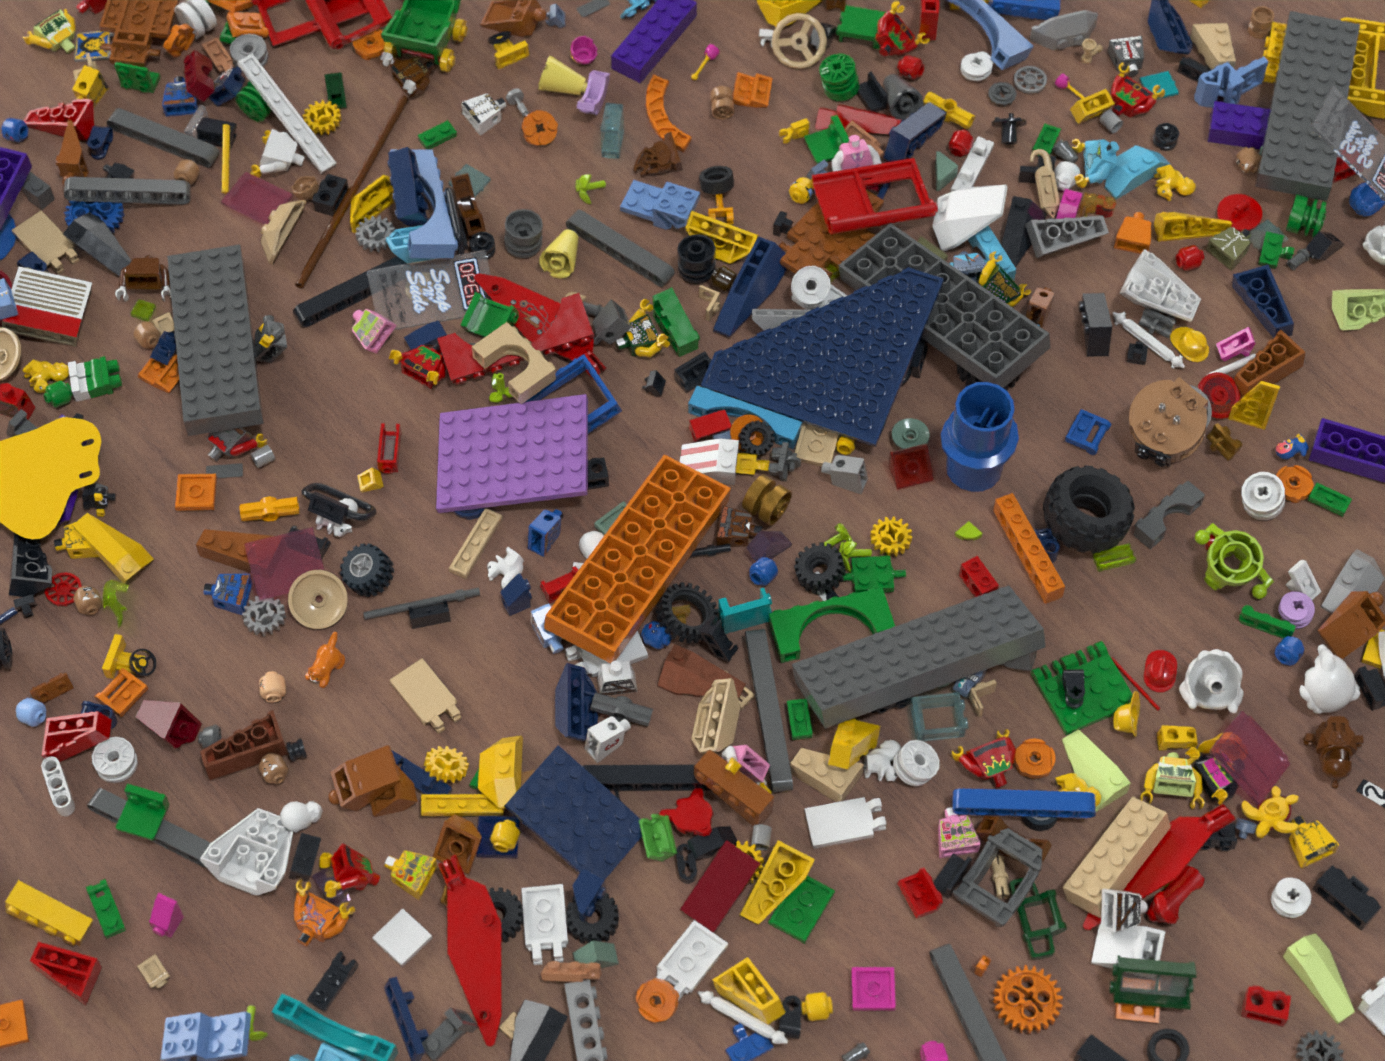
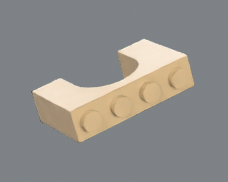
M507 322L472 346L473 358L484 369L506 355H517L528 362V367L508 382L509 393L520 404H523L556 380V368L553 363L547 362L539 350H535L529 340L523 338L514 326L511 327Z

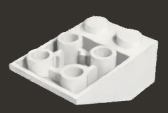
M1099 924L1091 963L1112 968V964L1117 961V955L1125 958L1159 961L1165 931L1145 926H1134L1120 932H1112L1101 929V924ZM1127 972L1151 979L1155 977V974Z

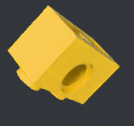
M1104 89L1078 100L1070 110L1076 122L1080 124L1105 113L1114 105V102L1107 89Z

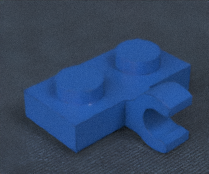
M739 1023L733 1027V1032L739 1042L727 1048L725 1052L731 1061H753L771 1051L773 1045L769 1038L757 1032L747 1036L743 1025Z

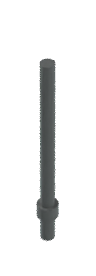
M479 587L464 591L463 589L455 590V593L363 612L364 618L367 620L408 611L409 606H412V609L441 604L443 599H447V602L458 600V602L464 601L465 598L480 595Z

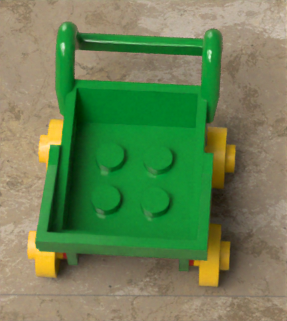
M405 0L401 10L396 9L394 16L381 33V38L385 42L384 52L390 53L393 58H396V56L402 57V53L434 59L436 65L440 64L441 71L449 72L455 64V56L452 49L445 47L452 33L453 41L462 42L468 30L466 20H456L461 0Z

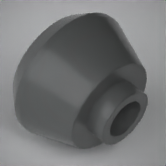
M218 725L205 727L203 732H199V744H202L203 748H207L221 740V728Z

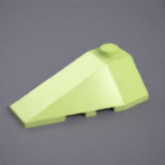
M1385 289L1333 290L1332 311L1340 329H1360L1364 325L1371 322L1374 323L1384 317Z
M1079 729L1062 739L1074 774L1082 778L1088 785V788L1093 786L1101 794V802L1096 807V812L1128 792L1130 781Z
M1316 933L1301 938L1287 948L1283 958L1337 1024L1355 1012L1331 952Z

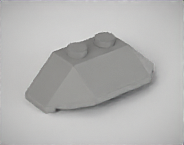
M1083 10L1052 17L1040 25L1032 27L1030 40L1051 50L1081 45L1085 39H1089L1095 29L1098 14Z
M752 309V320L765 331L769 328L773 329L780 326L781 323L794 317L796 319L805 315L810 310Z
M1356 549L1335 580L1321 608L1332 614L1352 591H1368L1369 594L1377 592L1385 577L1376 560Z

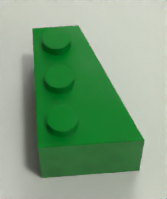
M673 288L652 296L653 318L662 332L668 336L667 340L678 357L699 349V334L693 329Z

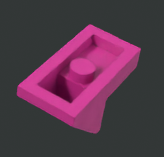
M1247 327L1220 341L1216 346L1221 359L1225 362L1240 353L1245 357L1249 356L1255 345V340L1251 329Z

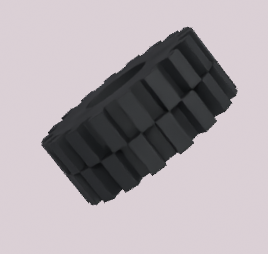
M819 542V546L813 543L811 548H808V546L804 547L805 552L800 551L798 553L799 558L796 557V564L794 565L800 585L808 592L811 589L813 594H817V591H820V594H825L824 590L831 592L833 591V586L838 588V581L843 582V575L845 576L846 573L845 565L836 547L832 548V545L828 543L825 546L824 542ZM818 565H827L828 567L821 574L813 572V569Z
M494 887L489 888V895L495 908H501L505 912L501 923L502 939L506 943L509 941L508 937L511 936L513 939L516 937V931L520 932L521 924L523 925L524 921L522 904L520 900L518 901V897L515 894L512 895L508 889L506 892H503L501 887H498V891H494Z
M605 893L602 900L598 899L596 902L595 910L601 914L600 920L596 923L580 920L575 898H572L573 902H569L568 910H566L568 930L570 934L573 933V938L575 940L579 938L582 944L585 941L588 943L591 941L602 942L603 939L606 942L609 941L610 935L614 936L616 933L615 929H618L619 926L618 906L615 905L613 897L610 899L609 894Z

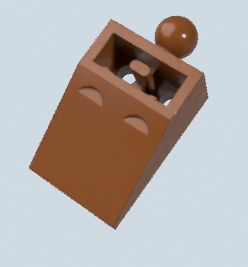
M492 0L480 25L483 28L498 32L510 31L514 36L532 35L537 23L546 19L547 13L537 0Z
M68 120L60 153L56 156V166L59 167L63 186L65 179L68 177H88L89 175L72 120Z
M1352 591L1317 630L1334 655L1341 659L1345 658L1377 635L1384 627L1385 615L1379 608L1384 602V597L1381 593L1372 592L1369 594L1368 591Z
M387 745L348 760L331 771L335 789L330 791L328 799L333 805L340 804L343 808L359 811L402 781L391 747Z

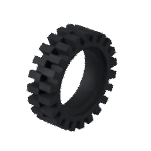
M684 582L668 587L656 605L657 621L662 620L659 624L661 628L667 627L664 632L668 634L671 631L673 633L671 638L673 639L679 636V642H683L686 638V643L691 644L692 641L698 643L700 640H704L699 630L711 616H716L717 621L719 619V616H717L719 610L715 609L717 604L716 602H711L713 597L711 595L706 597L707 591L704 589L702 592H699L700 586L698 585L693 589L692 583H688L686 587ZM676 600H686L693 603L702 613V624L689 626L679 621L673 614L672 603Z

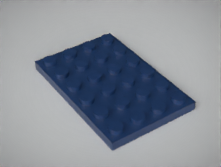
M559 745L556 746L504 805L506 809L576 872L580 874L582 869H585L604 880L642 837L639 824L641 819Z

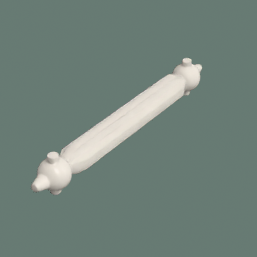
M1124 311L1123 313H1112L1115 317L1116 325L1122 324L1129 333L1163 359L1170 361L1173 369L1175 367L1185 368L1181 355L1175 357L1174 352L1131 319H1126Z
M698 992L702 1003L711 1004L716 1010L762 1036L772 1038L773 1043H788L784 1032H775L771 1026L720 997H714L713 992Z

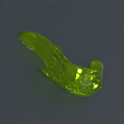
M109 580L103 588V607L108 605L113 610L117 618L118 628H120L123 622V611L127 608L119 603L115 592L116 590L127 592L129 585L116 580Z

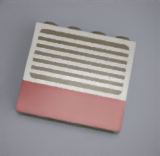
M18 267L12 287L18 315L2 319V328H7L15 334L76 347L78 332L89 294H92V283L64 275L51 274L46 271L41 272L28 267Z

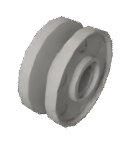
M241 35L232 42L230 47L231 57L235 66H238V61L252 53L263 67L267 64L269 57L266 43L258 35Z

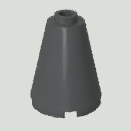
M891 74L884 79L883 85L893 117L899 120H906V117L917 112L923 106L921 93L901 77Z

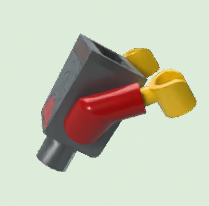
M243 427L208 433L207 440L214 447L208 455L216 461L219 460L223 453L233 458L256 447L261 448L267 445V439L263 440V434H258L255 440L253 439L254 436Z

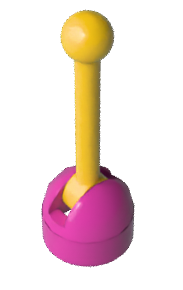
M712 44L707 46L704 52L706 58L696 73L692 74V80L698 79L699 73L708 60L715 59L719 55L720 51L716 46Z
M1064 73L1056 79L1055 85L1061 89L1068 88L1081 99L1085 98L1070 86V79Z

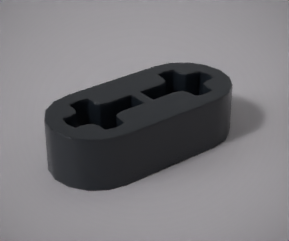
M681 844L676 849L678 875L683 883L690 884L697 878L696 859L689 845ZM684 850L688 853V861H684V856L681 855ZM689 866L690 877H686V874H684L685 867Z

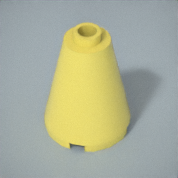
M549 56L546 62L547 66L540 78L538 89L581 95V92L585 93L588 84L585 82L586 78L556 58Z
M564 230L541 253L539 258L540 265L544 271H549L553 277L567 278L575 269L579 237L574 231Z

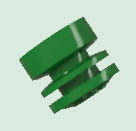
M840 53L828 56L822 61L819 67V74L824 92L828 98L835 101H845L857 94L860 82L853 58Z
M250 81L247 83V86L243 87L236 94L237 105L251 119L262 122L271 114L272 109Z
M1296 194L1286 231L1297 234L1301 227H1305L1304 236L1308 235L1309 229H1313L1311 238H1314L1322 230L1327 213V202L1322 201L1319 209L1316 208L1317 199L1313 201L1311 206H1308V197Z

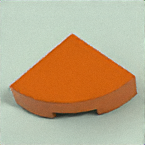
M983 955L976 966L974 974L979 977L983 976L991 959Z

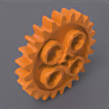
M1027 965L1024 966L1023 971L1016 966L1015 973L1009 969L1007 972L1008 977L1002 974V982L997 981V989H994L993 992L996 995L993 998V1003H997L994 1010L1001 1011L998 1016L999 1019L1006 1018L1004 1025L1012 1023L1011 1030L1020 1027L1019 1031L1021 1034L1024 1028L1031 1034L1032 1029L1035 1028L1036 1032L1040 1033L1041 1026L1047 1030L1048 1023L1053 1025L1055 1022L1054 1017H1059L1060 1013L1057 1010L1062 1009V1004L1059 1002H1062L1063 996L1058 995L1061 992V988H1054L1057 980L1050 982L1051 974L1044 976V969H1041L1038 973L1036 972V966H1033L1031 971L1028 970ZM1028 982L1032 987L1025 988L1022 983ZM1044 996L1048 1002H1041L1038 997ZM1008 997H1015L1018 1002L1012 1003L1008 1000ZM1024 1011H1031L1034 1016L1027 1017Z

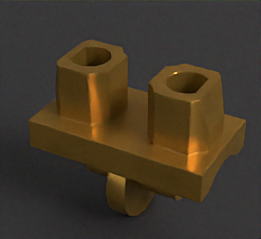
M1217 423L1214 424L1212 431L1207 435V438L1212 443L1210 449L1212 451L1219 450L1230 461L1243 444L1239 439L1233 440L1230 437L1231 432L1227 426L1221 427Z

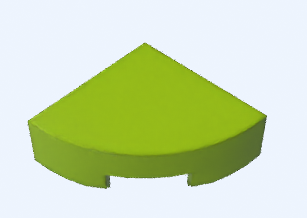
M969 521L955 532V536L961 540H977L983 534Z

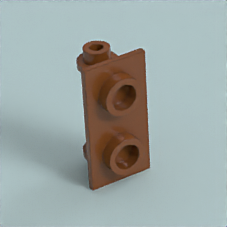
M65 672L63 674L59 673V675L50 679L48 683L44 682L36 687L33 686V689L29 692L33 699L44 704L72 690L74 687Z

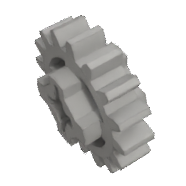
M371 216L370 220L364 218L365 223L359 222V227H356L358 245H363L364 250L369 248L370 252L373 249L379 252L380 248L386 250V245H388L386 237L395 230L392 222H388L387 218L381 220V216H378L377 219Z
M263 594L262 599L255 596L256 601L249 600L250 606H244L245 612L242 613L244 624L248 627L249 632L254 630L255 635L262 632L263 636H265L266 632H270L272 635L273 629L279 631V624H284L283 618L286 617L285 608L281 604L280 599L274 601L273 595L268 599Z

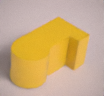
M1162 725L1156 734L1158 749L1161 751H1167L1168 748L1190 749L1198 746L1196 729L1193 727Z

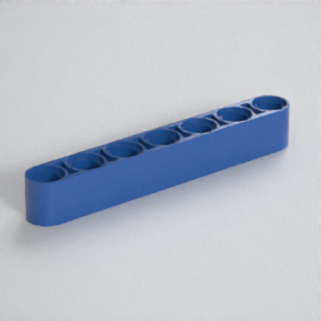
M955 789L952 795V811L959 815L1092 818L1096 815L1095 794L1091 792Z

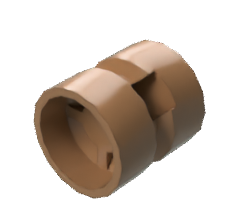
M1259 6L1253 10L1248 26L1250 36L1256 39H1264L1269 36L1275 16L1272 9Z
M718 86L712 89L710 98L713 117L720 120L731 118L735 113L731 88Z

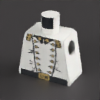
M484 94L461 103L463 115L479 135L484 134L501 121V109L506 107L502 97L494 101L489 94Z

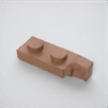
M218 37L202 44L204 51L212 60L217 71L220 73L226 72L234 67L232 58Z
M851 121L845 128L848 137L857 135L860 137V140H865L867 145H871L878 152L882 160L885 153L880 149L881 144L855 122Z
M552 961L547 962L541 972L543 981L583 982L584 979H600L602 973L599 963H561Z

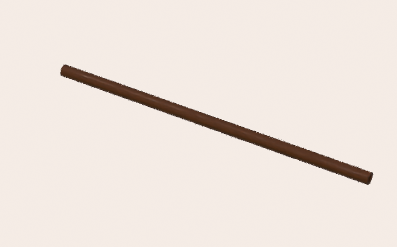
M400 96L295 283L296 287L303 289L351 204V200L356 195L407 104L408 98L406 96Z

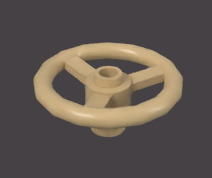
M796 13L786 16L777 24L773 31L772 47L774 54L781 63L790 68L804 69L811 67L821 59L826 50L827 38L825 30L817 19L808 14ZM797 20L805 21L800 32L795 33L791 38L779 39L782 29L787 24ZM811 25L818 31L820 38L819 49L814 56L807 47L809 44L807 33ZM798 38L802 39V44L800 45L799 43H796V39ZM792 45L794 49L802 51L807 61L794 62L789 60L781 52L780 46Z

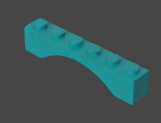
M283 993L272 1010L276 1021L363 1061H394L398 1055L395 1044L378 1036L365 1034L343 1026L319 1014L301 1001Z

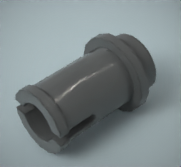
M1299 249L1297 254L1286 262L1287 266L1291 270H1295L1303 262L1309 260L1310 253L1306 249Z
M583 302L586 314L595 316V318L604 308L601 304L594 305Z
M864 1042L861 1044L857 1043L855 1048L841 1057L843 1061H859L863 1057L867 1058L870 1051Z

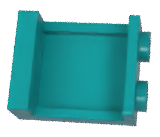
M760 588V599L729 607L726 597L718 599L719 620L722 621L721 627L725 634L767 623L769 613H772L770 594H766L765 589Z

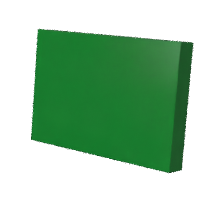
M807 875L778 905L768 924L805 944L833 898L835 890Z

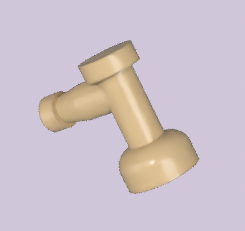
M1085 39L1082 43L1084 54L1081 61L1085 64L1091 63L1092 56L1102 51L1103 47L1100 44L1097 45L1093 39Z

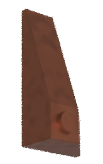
M674 644L665 660L657 687L675 695L690 694L694 695V697H701L712 687L715 680L732 678L739 700L744 687H746V683L694 652Z

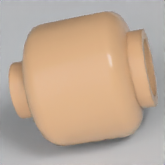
M267 672L259 680L261 697L270 703L279 702L286 694L285 678L277 672Z

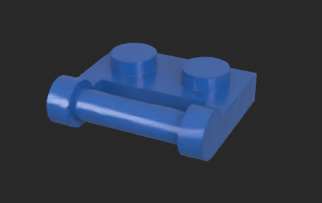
M1081 409L1065 441L1086 450L1091 455H1096L1105 432L1111 427V422ZM1097 425L1100 428L1092 443H1090L1087 439L1093 427Z

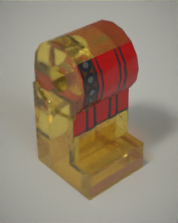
M1084 192L1080 216L1087 217L1089 213L1109 218L1114 214L1116 201L1109 196Z

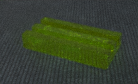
M1130 543L1092 554L1099 572L1136 562V557L1133 556L1134 552L1131 550ZM1126 556L1129 557V558H1126V559L1114 561V560H1117L1118 558H1122V557H1126ZM1106 561H1114V562H1110V563H1106V564H1102V565L1100 564V563L1106 562Z

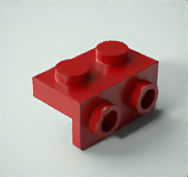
M924 867L920 868L917 874L902 878L897 883L916 919L937 912L943 903L941 893L935 888L931 875L927 873Z

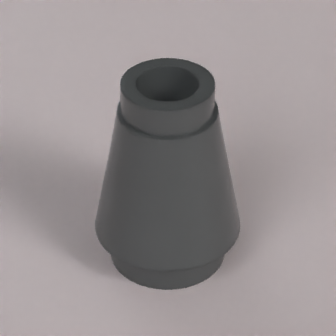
M1061 139L1053 147L1054 154L1065 161L1075 163L1079 159L1068 141Z

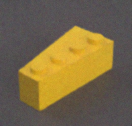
M19 880L5 901L6 913L41 928L52 936L56 935L63 938L64 942L72 946L74 944L80 946L93 925V919Z

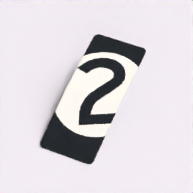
M1363 779L1356 791L1385 808V791Z

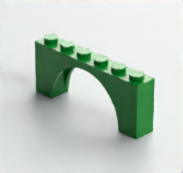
M883 587L878 589L870 588L865 592H853L847 596H836L826 601H814L808 605H796L791 609H779L769 613L768 623L780 662L785 663L800 659L799 640L803 631L811 622L825 615L842 614L853 617L866 625L872 634L894 627L895 623Z

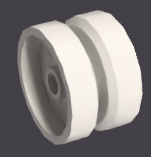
M187 0V3L182 2L174 8L180 25L188 24L195 30L193 31L195 34L194 39L203 36L205 30L210 31L217 26L216 17L205 0Z
M1258 472L1247 478L1242 486V503L1245 511L1257 520H1270L1277 517L1285 506V488L1282 481L1276 475L1269 472Z

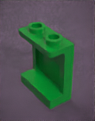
M846 5L845 11L841 12L840 22L842 23L838 25L836 35H839V42L843 41V37L873 41V48L880 49V44L876 41L875 37L878 32V20L886 12Z
M475 292L460 325L466 332L485 338L506 322L513 327L519 318V311L515 306L510 305L508 307L486 299L482 294Z

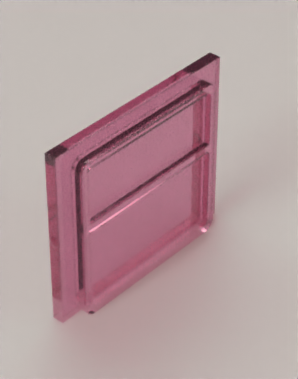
M313 527L244 543L259 601L288 594L293 582L300 575L312 570H324Z
M1244 711L1239 712L1209 750L1211 755L1257 805L1263 801L1291 764L1288 761L1287 755L1251 716H1247Z

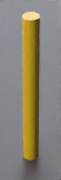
M228 124L223 125V194L229 193L230 125Z

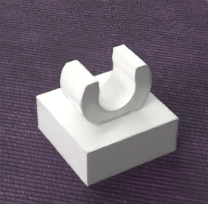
M760 29L759 37L762 39V47H764L765 41L769 40L771 48H773L772 36L774 30Z

